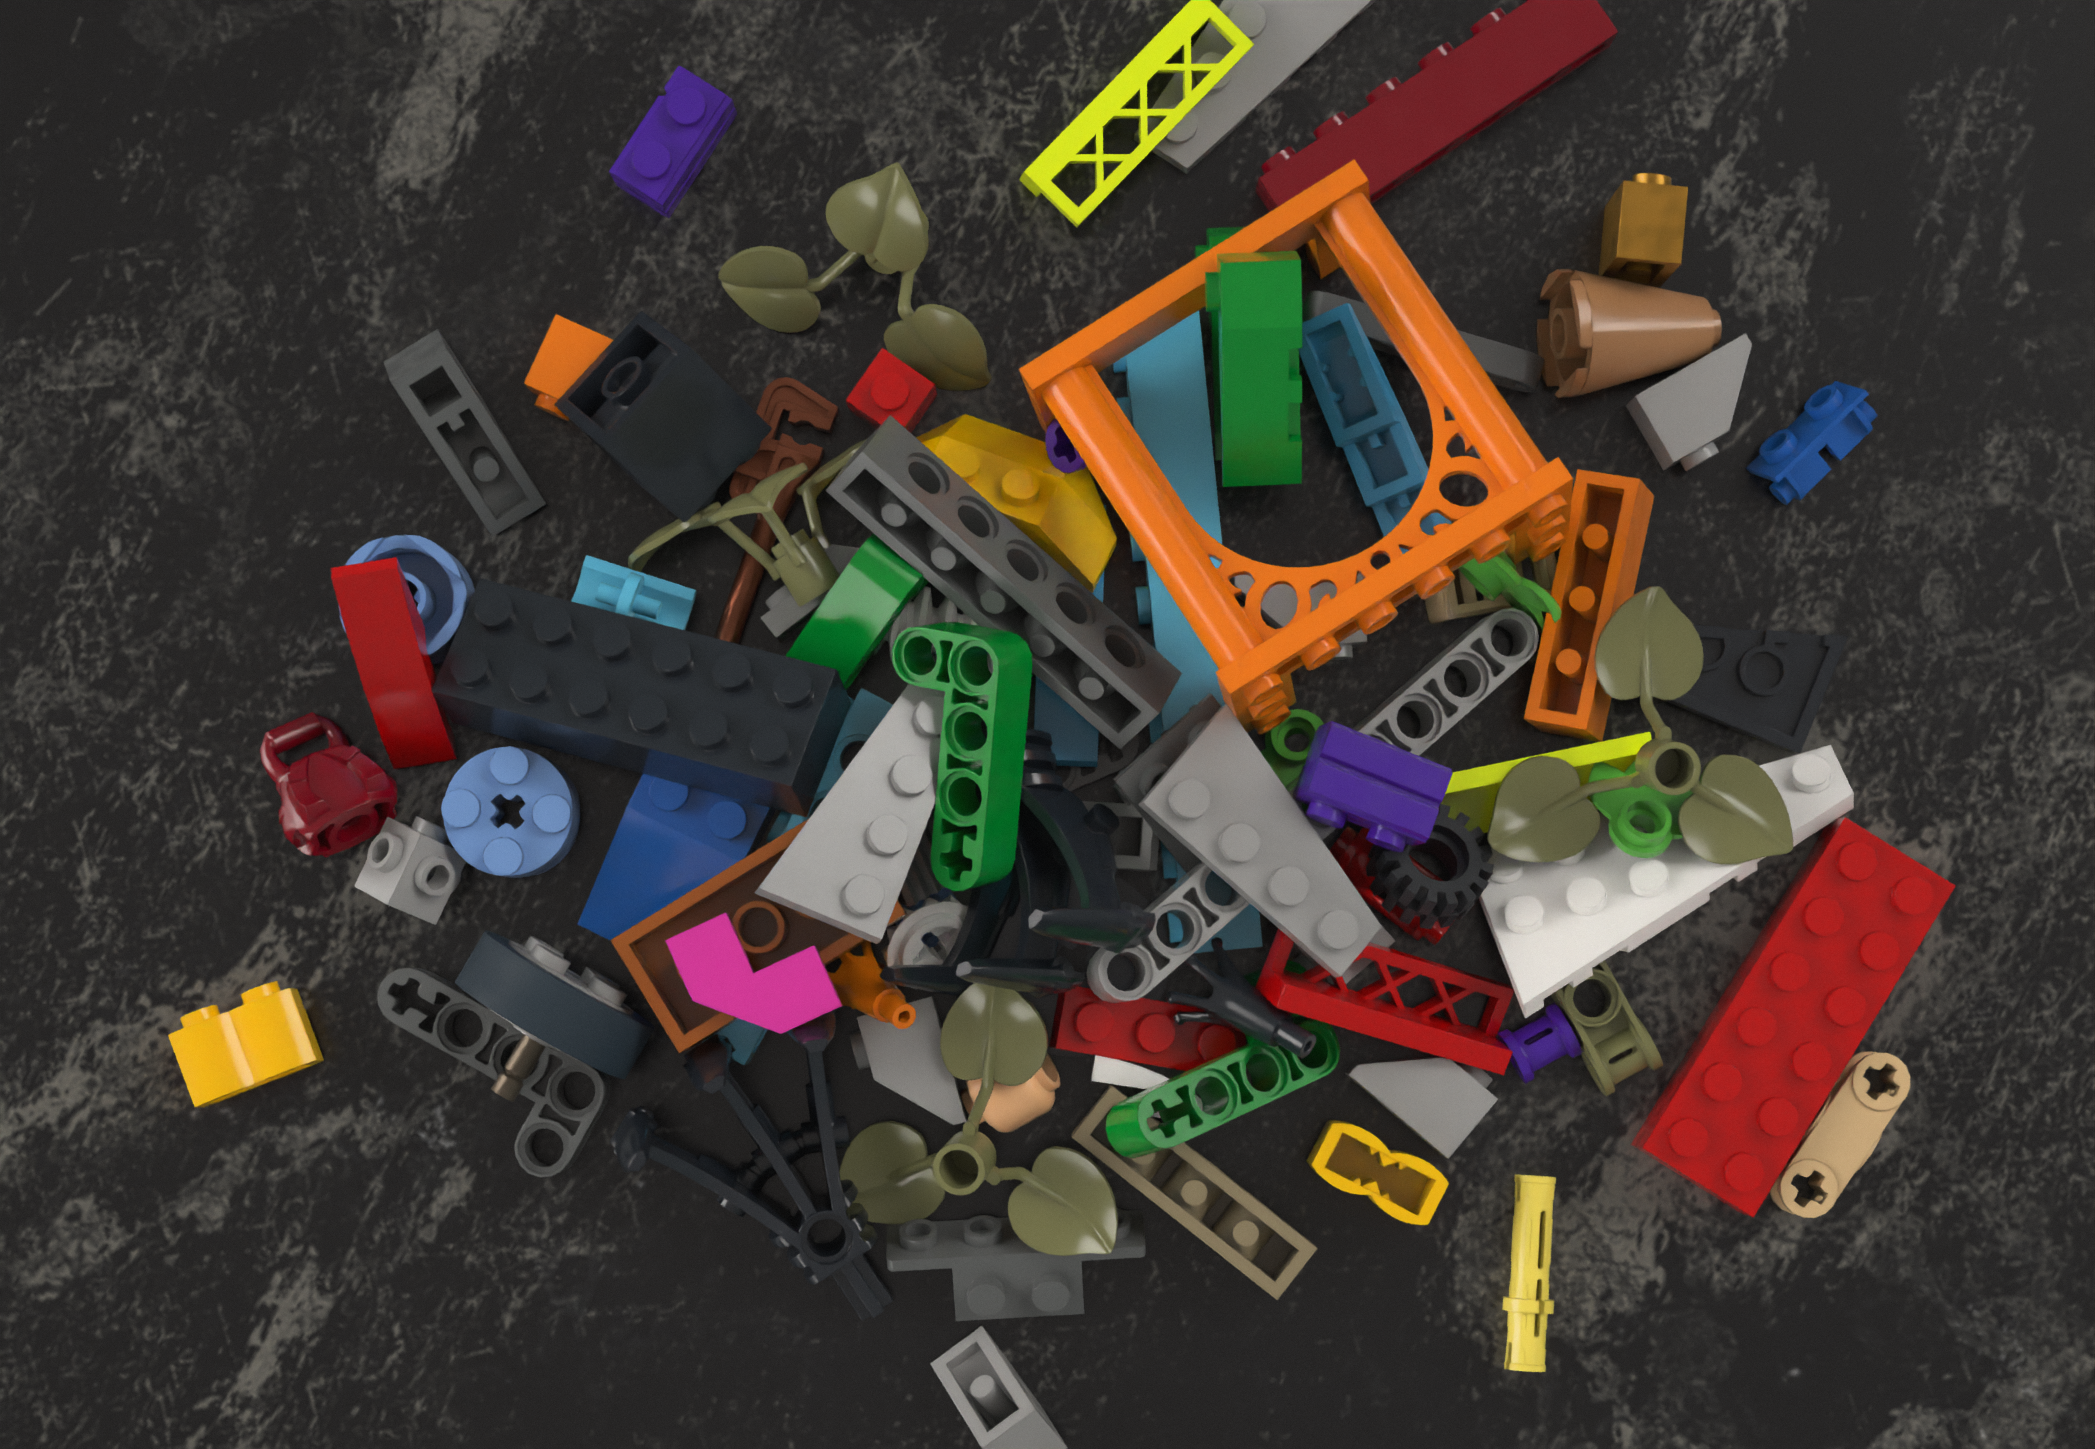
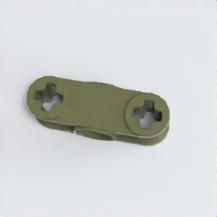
M1604 960L1592 968L1593 975L1585 980L1599 985L1604 992L1605 1006L1596 1017H1586L1575 1008L1573 995L1577 986L1573 988L1568 983L1551 994V997L1570 1024L1582 1050L1581 1057L1600 1091L1607 1097L1615 1092V1085L1647 1067L1655 1071L1663 1067V1062L1651 1036L1639 1018L1635 1016ZM1629 1048L1632 1049L1630 1054L1612 1064L1609 1063V1060Z

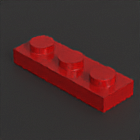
M1077 987L1068 992L1058 994L1049 1047L1188 1071L1245 1045L1246 1036L1230 1027L1212 1023L1185 1022L1183 1025H1178L1174 1022L1173 1017L1177 1012H1206L1196 1007L1175 1003L1169 1004L1168 1002L1147 998L1111 1003L1101 1000L1090 988Z

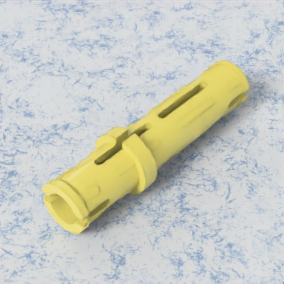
M1515 1174L1511 1279L1509 1296H1503L1502 1310L1508 1311V1333L1504 1369L1545 1372L1548 1314L1554 1313V1300L1549 1299V1269L1551 1263L1552 1214L1556 1177Z

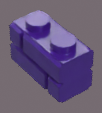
M681 66L677 67L665 85L666 95L658 96L609 170L618 187L668 219L738 115L731 98Z
M1330 721L1320 725L1315 732L1306 757V763L1301 770L1293 792V799L1309 805L1306 816L1317 822L1335 828H1343L1347 820L1369 829L1366 840L1391 851L1403 852L1406 844L1416 846L1426 843L1430 838L1439 812V805L1443 801L1452 776V769Z

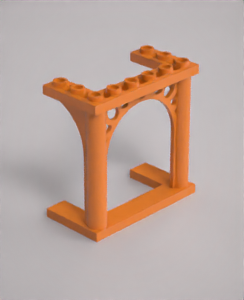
M1355 159L1019 369L1042 429L1047 433L1050 423L1053 419H1057L1219 670L1215 673L1224 703L1229 706L1247 733L1253 729L1258 734L1266 733L1280 725L1290 716L1291 712L1288 707L1296 703L1290 673L1305 665L1307 670H1313L1327 663L1341 651L1338 643L1360 629L1365 635L1381 629L1398 615L1395 607L1417 593L1421 599H1426L1440 592L1455 579L1452 571L1475 558L1478 564H1481L1505 551L1515 565L1529 556L1533 562H1537L1555 552L1566 541L1563 535L1569 531L1573 477L1559 457L1548 463L1372 207L1370 203L1369 180ZM1305 244L1307 260L1320 279L1339 267L1342 268L1412 371L1428 404L1433 429V449L1427 477L1418 498L1401 522L1384 538L1368 549L1338 562L1313 567H1282L1257 562L1233 552L1211 537L1195 521L1098 373L1206 306L1205 272H1217V254L1294 251ZM1444 410H1448L1454 420L1445 421ZM1457 436H1460L1465 445V453H1468L1473 448L1480 459L1470 456L1451 458L1446 450L1449 443ZM1457 474L1470 475L1478 478L1485 484L1488 489V496L1478 505L1463 507L1446 500L1440 493L1439 487L1442 481L1449 476ZM1432 513H1439L1446 519L1453 521L1452 524L1443 523L1434 526V535H1428L1420 528L1422 520ZM1400 548L1408 549L1409 551L1402 554ZM1377 554H1385L1389 557L1390 563L1380 569H1375L1371 565V560ZM1210 557L1221 562L1219 568H1215ZM1360 573L1364 579L1356 583L1357 575ZM1238 575H1248L1254 580L1246 595L1244 607H1241L1235 598L1242 595L1241 589L1229 582L1231 578ZM1324 582L1333 584L1337 589L1336 596L1331 599L1330 594H1326L1321 598L1318 608L1312 611L1310 591ZM1277 584H1286L1292 587L1297 595V610L1292 620L1286 626L1274 629L1263 621L1261 604L1264 596L1272 587Z

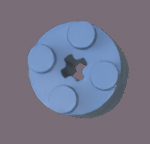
M394 535L366 543L350 557L345 565L397 557L411 594L416 592L414 599L419 603L417 609L425 627L426 648L431 662L434 665L445 660L475 591L472 580L464 566L449 552L421 536ZM339 608L341 623H342V626H343L344 631L346 632L345 626H344V623H343V619H342V616H341L340 608Z
M511 746L490 749L468 760L452 778L441 805L445 830L449 841L457 853L471 866L497 876L522 878L539 875L560 863L570 852L579 830V795L568 774L559 765L544 756ZM506 800L516 803L524 801L525 805L519 811L520 816L524 820L521 826L518 827L509 823L501 824L500 820L505 815L504 809L501 806Z

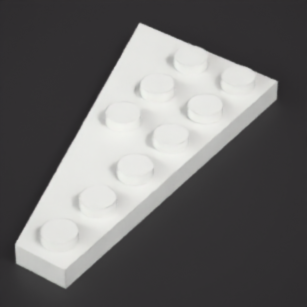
M1831 745L1760 765L1772 779L1784 800L1792 827L1793 847L1854 808V793ZM1600 812V829L1593 841L1584 850L1569 858L1553 862H1527L1507 857L1492 849L1493 855L1487 863L1494 864L1493 874L1488 880L1489 884L1479 896V901L1524 1017L1527 1018L1544 1007L1543 999L1568 983L1573 988L1593 975V967L1618 951H1632L1710 900L1709 893L1730 879L1734 878L1739 882L1757 870V862L1765 857L1739 864L1712 863L1694 854L1685 844L1683 838L1672 839L1669 847L1658 856L1652 858L1634 857L1622 851L1613 842L1608 828L1609 819ZM1633 826L1640 832L1648 833L1645 829L1641 827Z

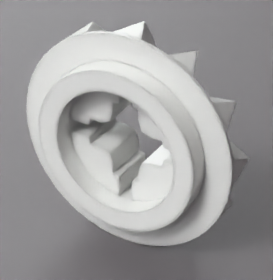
M949 895L941 902L928 897L924 900L922 907L915 911L905 909L908 915L903 918V921L897 926L886 928L889 944L881 952L887 965H942L959 935L968 905L961 904L953 896ZM932 932L939 939L937 943L942 949L937 952L933 947L929 948L923 944L922 936L925 933Z

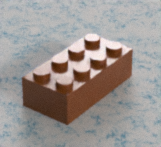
M809 819L611 939L612 944L679 1053L690 1050L739 1018L692 1001L665 940L721 914L728 913L754 972L814 945L824 966L867 941L755 894V891ZM898 899L886 928L908 915Z

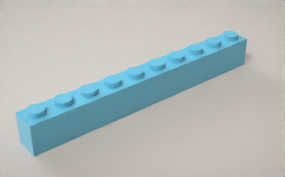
M1198 310L1113 363L1114 373L1126 372L1128 397L1117 398V403L1195 521L1211 537L1222 544ZM1129 532L1132 561L1145 562L1147 586L1135 587L1139 625L1151 624L1153 648L1182 673L1161 712L1148 723L1150 743H1154L1161 737L1160 734L1165 730H1169L1189 712V708L1194 704L1197 705L1209 693L1214 696L1221 707L1225 703L1215 673L1219 670ZM1210 557L1215 568H1219L1221 562ZM1160 841L1164 879L1176 878L1177 882L1186 872ZM1211 871L1206 878L1205 891L1208 898L1215 904L1224 906L1230 899L1231 886L1214 871ZM1249 904L1194 953L1214 952L1211 940L1215 937L1222 939L1224 950L1263 947L1259 911ZM1167 912L1170 943L1181 942L1184 934L1183 925L1179 918Z

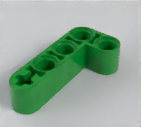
M873 533L847 564L786 656L837 669L847 691L903 609L929 581Z
M941 622L909 627L898 635L893 644L892 663L897 674L905 682L914 686L945 691L931 846V868L936 879L945 888L952 891H965L998 882L1010 873L1015 861L1033 666L1032 653L1028 644L1019 635L1010 631L960 622ZM932 644L936 649V663L932 657ZM988 653L993 661L992 674L987 665ZM982 719L987 726V739L982 732ZM976 784L979 786L981 791V803L979 802L978 797L976 795Z
M1287 960L1284 970L1297 974L1307 971L1299 963ZM1263 968L1244 975V978L1254 988ZM1288 1012L1293 1017V1023L1316 1036V1042L1312 1051L1305 1058H1301V1062L1296 1054L1281 1045L1272 1047L1245 1035L1248 1044L1120 1101L1112 1107L1106 1120V1133L1109 1142L1114 1150L1122 1156L1129 1158L1143 1157L1175 1147L1327 1076L1335 1069L1340 1056L1338 1038L1332 1024ZM1246 1068L1251 1074L1252 1086L1247 1080ZM1195 1090L1201 1097L1202 1110L1196 1103ZM1159 1112V1116L1164 1123L1149 1128L1147 1119L1154 1113Z

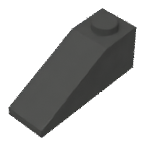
M438 329L384 361L390 382L492 537L546 505L540 491Z

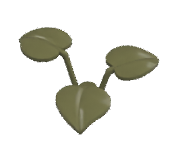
M898 162L887 166L873 175L849 182L833 193L826 206L827 223L835 238L849 251L819 277L808 279V270L801 257L794 252L774 246H758L743 250L730 257L719 271V279L722 281L725 291L751 318L769 329L793 333L808 329L819 317L821 305L814 292L823 290L861 255H864L868 265L879 273L893 274L897 271L902 273L898 313L903 320L891 323L884 333V342L889 353L933 382L938 389L950 391L977 389L986 386L992 379L988 370L987 352L984 342L974 325L964 315L954 309L937 304L920 306L915 312L911 307L914 275L928 251L929 222L921 209L918 198L904 170Z
M867 439L853 445L839 456L827 462L796 489L798 495L803 498L812 539L808 537L804 529L790 536L772 508L784 486L808 471L806 464L800 463L765 478L750 493L741 494L723 506L719 502H715L696 512L687 522L677 519L673 523L657 530L646 538L629 556L628 568L641 572L654 553L665 542L681 532L711 525L718 526L761 563L774 581L781 577L799 607L803 606L832 588L840 576L825 552V549L830 547L831 543L823 532L816 503L817 497ZM762 513L780 541L779 544L771 548L777 560L773 559L729 519L744 514Z
M1658 586L1648 587L1621 604L1601 631L1594 654L1595 672L1604 692L1618 700H1629L1640 696L1641 709L1655 732V739L1645 743L1637 753L1635 760L1636 772L1627 776L1592 781L1580 787V780L1576 770L1562 759L1536 756L1518 763L1504 777L1495 797L1487 834V840L1492 849L1507 857L1527 862H1553L1574 856L1593 841L1600 829V815L1595 806L1586 797L1595 793L1630 787L1640 788L1645 785L1668 795H1680L1688 791L1693 793L1680 806L1678 825L1685 844L1694 854L1702 859L1717 864H1739L1762 857L1787 854L1793 850V833L1789 814L1781 794L1768 774L1759 765L1747 758L1722 754L1713 757L1706 763L1699 782L1701 764L1698 755L1690 746L1672 740L1671 729L1665 726L1654 707L1653 697L1661 700H1674L1686 694L1699 679L1704 659L1703 647L1698 632L1692 622L1671 601L1663 588Z
M973 983L959 996L951 1007L943 1023L940 1036L941 1055L947 1070L954 1077L962 1080L982 1078L980 1091L968 1120L963 1125V1131L956 1133L938 1153L927 1156L926 1142L923 1136L913 1127L895 1121H880L871 1124L863 1129L853 1139L850 1147L847 1148L839 1169L840 1179L853 1181L858 1189V1194L853 1203L863 1205L868 1213V1221L882 1224H904L910 1220L928 1217L941 1204L946 1191L954 1195H967L974 1192L984 1180L992 1185H997L1003 1180L1017 1179L1022 1181V1183L1013 1190L1009 1197L1008 1216L1014 1232L1024 1243L1037 1251L1050 1255L1110 1254L1117 1240V1206L1105 1175L1089 1157L1071 1148L1054 1146L1040 1153L1035 1160L1032 1172L1019 1166L998 1168L995 1166L997 1159L995 1147L986 1135L978 1132L979 1123L993 1091L994 1080L1003 1085L1016 1086L1031 1079L1042 1067L1047 1056L1048 1034L1039 1012L1019 991Z

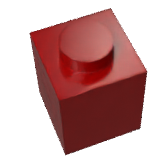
M882 348L847 397L846 403L851 413L874 429H877L891 415L912 433L937 397V391L933 382Z

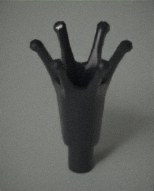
M1213 938L1211 946L1219 959L1218 966L1224 977L1209 970L1194 954L1184 961L1185 964L1204 977L1214 989L1211 997H1197L1175 991L1168 992L1165 998L1169 1004L1181 1003L1206 1011L1177 1012L1173 1017L1175 1023L1183 1025L1185 1022H1205L1230 1027L1269 1046L1277 1047L1281 1045L1301 1058H1305L1312 1051L1316 1042V1036L1293 1023V1017L1288 1012L1276 1008L1244 978L1222 947L1223 941L1221 938Z

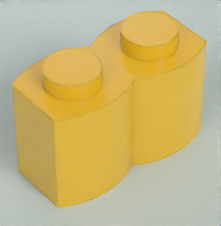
M274 981L242 993L241 998L244 1005L220 1014L218 1006L211 1005L180 1018L183 1028L168 1036L194 1107H206L324 1061L298 989L287 988L280 990L278 982Z
M1326 1121L1307 1159L1310 1167L1332 1186L1348 1193L1367 1195L1376 1206L1390 1216L1415 1225L1429 1224L1449 1185L1443 1174L1430 1163L1407 1152L1388 1150L1383 1142L1372 1133L1344 1121Z

